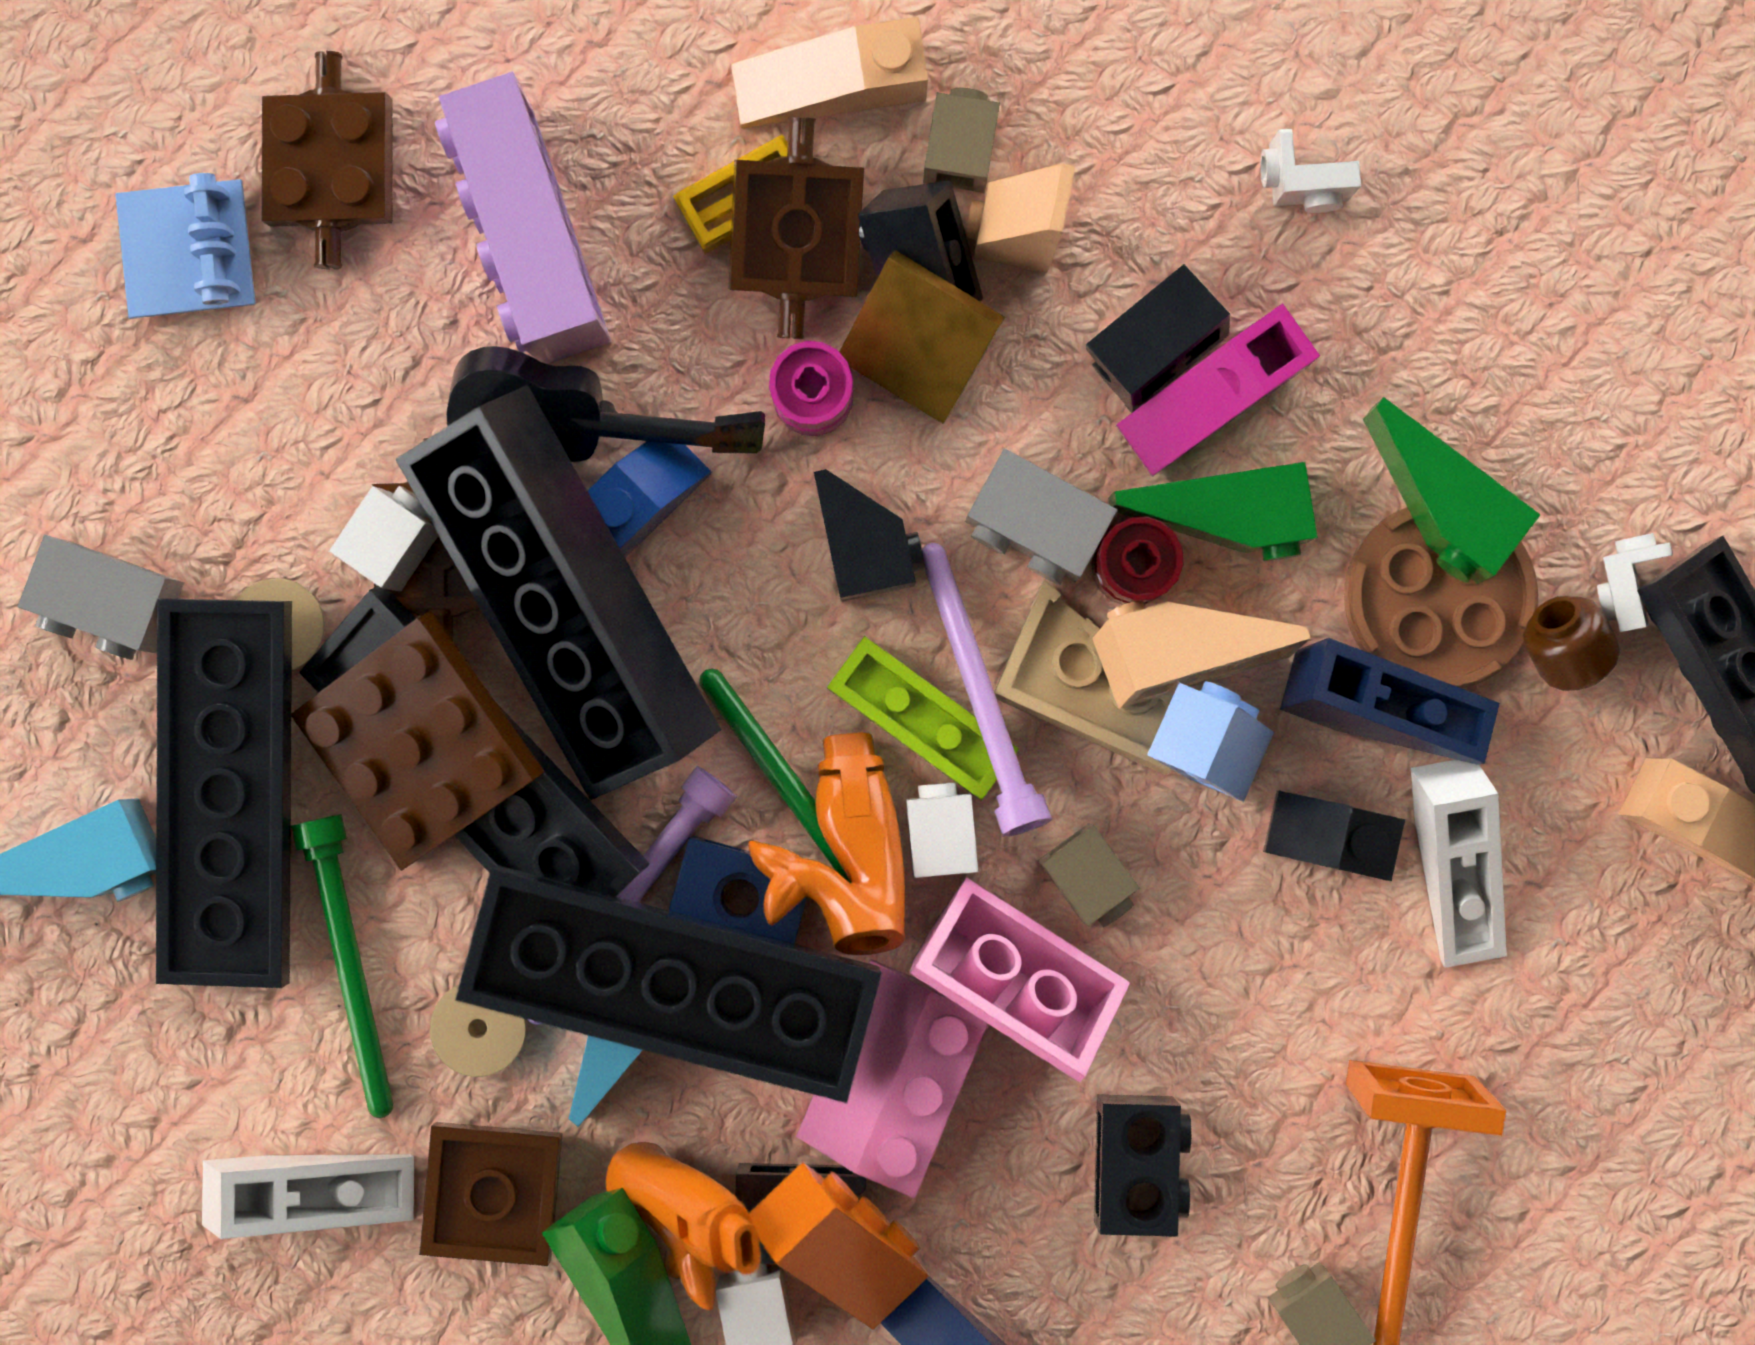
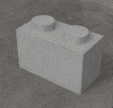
M1004 448L968 513L965 522L975 527L971 537L979 543L1001 554H1005L1009 546L1031 558L1027 566L1031 571L1053 583L1061 585L1065 577L1074 582L1081 578L1117 509Z
M44 534L17 607L39 615L35 624L36 627L68 638L74 637L76 629L99 636L95 648L133 660L136 650L157 653V599H178L184 582L76 543Z

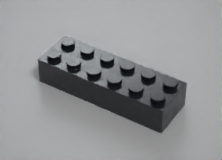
M528 385L476 408L395 459L590 801L680 761L722 730Z
M499 866L490 870L455 1001L847 1103L882 972L877 965Z

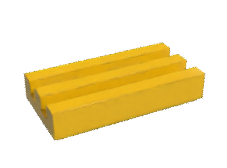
M783 134L736 160L767 162L778 156H787L788 143ZM734 161L673 195L675 203L685 217L704 254L731 240L732 219L709 232L705 226L732 211L733 193L699 212H696L692 204L733 182Z

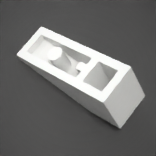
M1455 759L1411 768L1414 822L1441 963L1444 968L1507 956L1498 792L1480 765Z
M411 1154L264 1155L203 1160L202 1226L220 1239L414 1220V1156Z

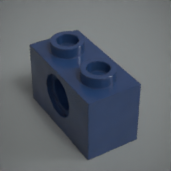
M692 836L687 843L669 911L795 944L808 897H805L776 924L770 925L764 914V896L771 880L756 867L750 852L698 836ZM743 879L751 882L756 887L759 894V903L753 912L737 914L726 906L724 890L730 881Z

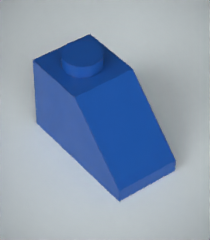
M646 441L616 462L587 491L626 558L712 474V471L686 445Z

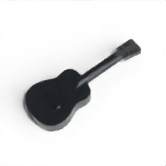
M490 346L472 350L457 363L452 377L446 413L447 426L476 408L528 385L571 462H581L589 459L594 454L599 437L712 447V453H758L762 450L765 429V413L762 411L715 417V422L618 413L613 403L603 400L600 379L591 369L572 365H549L523 352L510 348Z

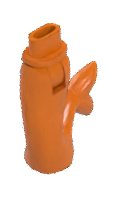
M859 732L830 735L823 739L825 760L818 764L820 779L815 796L816 815L826 842L846 872L850 882L837 871L819 861L802 858L796 853L779 846L750 840L748 846L754 864L771 880L764 896L765 918L770 925H774L805 897H809L819 904L837 951L849 955H871L887 952L898 948L905 940V877L898 819L889 784L883 773L884 759L875 755L873 736L870 733Z
M631 1143L612 1157L606 1176L607 1192L619 1188L624 1189L643 1222L652 1228L667 1245L668 1249L664 1260L667 1275L673 1279H680L687 1295L698 1306L709 1311L714 1307L716 1289L712 1266L722 1272L738 1271L742 1275H750L757 1270L761 1259L757 1228L752 1224L751 1217L744 1204L738 1201L733 1193L708 1175L666 1155L665 1151L656 1143Z

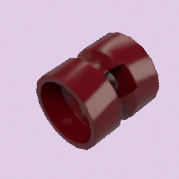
M1150 517L1129 518L1115 525L1101 539L1091 559L1092 577L1099 591L1110 601L1121 605L1130 602H1143L1146 604L1166 594L1178 581L1184 565L1183 548L1176 533L1165 523Z

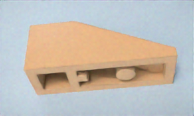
M919 17L853 26L731 63L741 128L789 121L788 117L814 118L927 100L928 75Z
M1061 163L989 182L985 202L972 200L966 229V237L977 240L974 258L1047 273L1063 232L1076 166Z
M1130 602L1121 605L1107 613L1108 620L1092 638L1118 709L1176 691L1179 683L1193 687L1203 684L1205 681L1210 682L1289 658L1311 639L1306 626L1173 602H1164L1145 608L1143 602Z
M1646 758L1618 815L1755 884V804L1727 786L1671 758Z

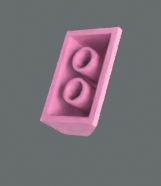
M969 878L964 880L937 917L913 959L910 973L1079 1083L1086 1076L1130 985V982Z
M870 959L869 964L879 966L882 974L848 1102L843 1103L813 1095L796 1137L855 1174L915 1199L988 1023L923 981Z

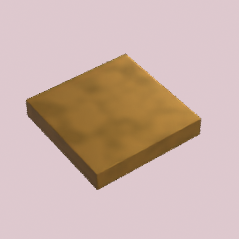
M895 250L887 259L839 352L846 359L850 368L944 424L1006 317Z

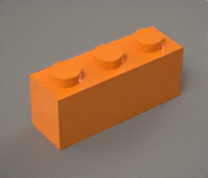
M802 1162L749 1213L752 1224L757 1228L758 1239L778 1266L872 1330L929 1277L914 1257V1254L920 1250V1246L912 1235L898 1221L893 1220L889 1223L881 1211L865 1196L858 1200L846 1183L833 1172L824 1179Z

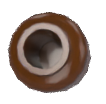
M1557 596L1547 600L1535 610L1533 616L1527 622L1523 633L1526 651L1540 677L1549 686L1562 691L1582 690L1596 685L1613 670L1620 654L1617 637L1604 611L1593 600L1583 597Z

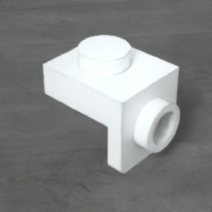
M1292 129L1278 130L1269 144V149H1263L1261 152L1260 170L1262 185L1264 188L1272 187L1273 206L1304 204L1305 212L1308 213L1331 212L1343 208V201H1349L1361 187L1359 161L1295 165Z
M1654 533L1615 541L1617 554L1603 557L1608 583L1597 585L1599 600L1608 621H1618L1620 632L1648 626L1644 603L1637 592L1640 586L1635 564L1673 555L1671 543L1657 545Z

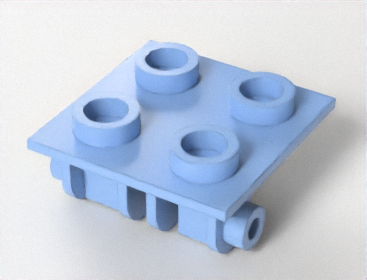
M197 173L189 176L190 185L115 193L128 318L135 319L256 305L243 181L241 179L216 182L214 174Z

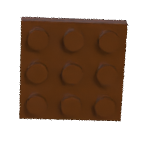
M432 611L415 619L291 713L295 723L401 871L545 772Z

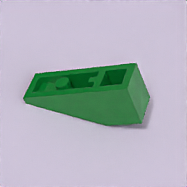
M1383 397L1369 410L1363 421L1426 545L1439 554V557L1436 559L1438 565L1448 574L1465 583L1472 579L1479 584L1494 577L1541 514Z
M1305 462L1114 491L1108 498L1109 505L1117 509L1116 513L1132 518L1150 517L1165 523L1173 531L1242 553L1262 550L1263 561L1300 556V544H1306L1318 538Z
M623 1188L588 1197L542 1232L548 1245L610 1345H691L658 1245Z

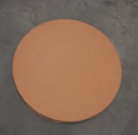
M1406 507L1379 522L1361 541L1350 561L1344 585V606L1351 633L1362 651L1459 688L1482 683L1502 671V668L1519 651L1524 643L1523 633L1526 624L1538 608V584L1531 558L1525 546L1520 542L1494 577L1479 584L1472 579L1468 583L1462 582L1448 574L1438 565L1436 559L1439 557V554L1426 545L1412 515Z

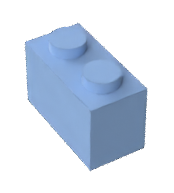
M1208 681L1204 682L1201 691L1179 683L1147 755L1194 782L1244 802L1274 731L1256 719L1260 710L1241 701V696L1235 692Z

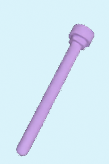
M929 543L922 549L925 572L1002 792L996 797L1000 807L994 811L1003 837H1009L1034 830L1052 820L1043 794H1036L1033 784L1026 785L946 552L940 544Z
M696 766L681 786L685 791L678 800L682 804L681 808L643 855L650 864L617 897L640 902L702 821L709 823L715 815L722 817L737 796L709 772ZM528 1020L531 1024H534V1025H541V1024H542V1023H538V1022H535V1021Z

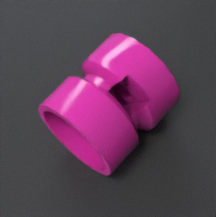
M800 342L789 346L777 357L770 370L769 390L777 416L787 428L800 435L821 436L833 432L846 421L853 405V377L848 362L837 349L823 342Z

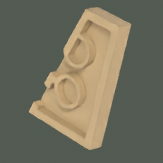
M1044 579L995 688L996 699L1167 775L1172 769L1147 754L1173 698V694L1170 693L1118 709L1092 640L1100 628L1089 618L1085 620L1060 598L1061 593Z

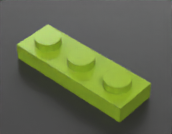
M864 636L829 683L827 689L982 801L997 778L976 717ZM1012 744L1016 754L1019 748Z

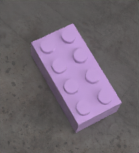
M512 71L438 96L445 118L435 121L436 129L448 159L453 158L459 174L465 175L466 179L456 182V188L468 219L474 220L479 234H485L486 241L477 243L476 246L489 281L494 280L499 293H505L507 302L497 305V309L510 343L515 342L518 351H528L533 358L546 364L611 343L612 341L533 108L514 72Z

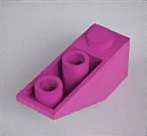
M1282 303L1116 424V427L1153 477L1301 373L1318 359L1320 355Z

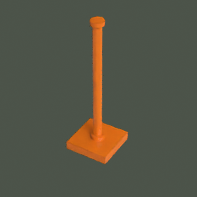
M1349 1060L1346 1086L1368 1117L1375 1120L1406 1123L1374 1332L1376 1341L1373 1343V1345H1400L1432 1129L1444 1128L1503 1136L1507 1110L1475 1076Z

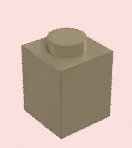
M953 88L950 94L937 92L924 166L923 183L929 184L951 180L953 188L985 193L1000 102L988 101L986 93L971 88Z
M1088 823L1038 860L1080 920L1087 926L1098 920L1103 927H1106L1134 906L1129 896L1139 890L1140 887L1092 824Z
M1320 1262L1311 1268L1304 1264L1290 1270L1276 1283L1278 1291L1267 1297L1299 1345H1371L1376 1341L1335 1279Z

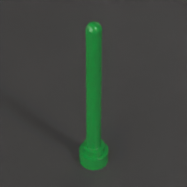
M714 668L703 671L699 678L702 690L835 871L850 882L846 872L833 854L820 830L813 796L723 674Z
M342 814L291 825L296 851L303 850L305 861H312L367 1108L373 1117L385 1118L393 1110V1100L338 859V854L344 853L341 841L347 839Z

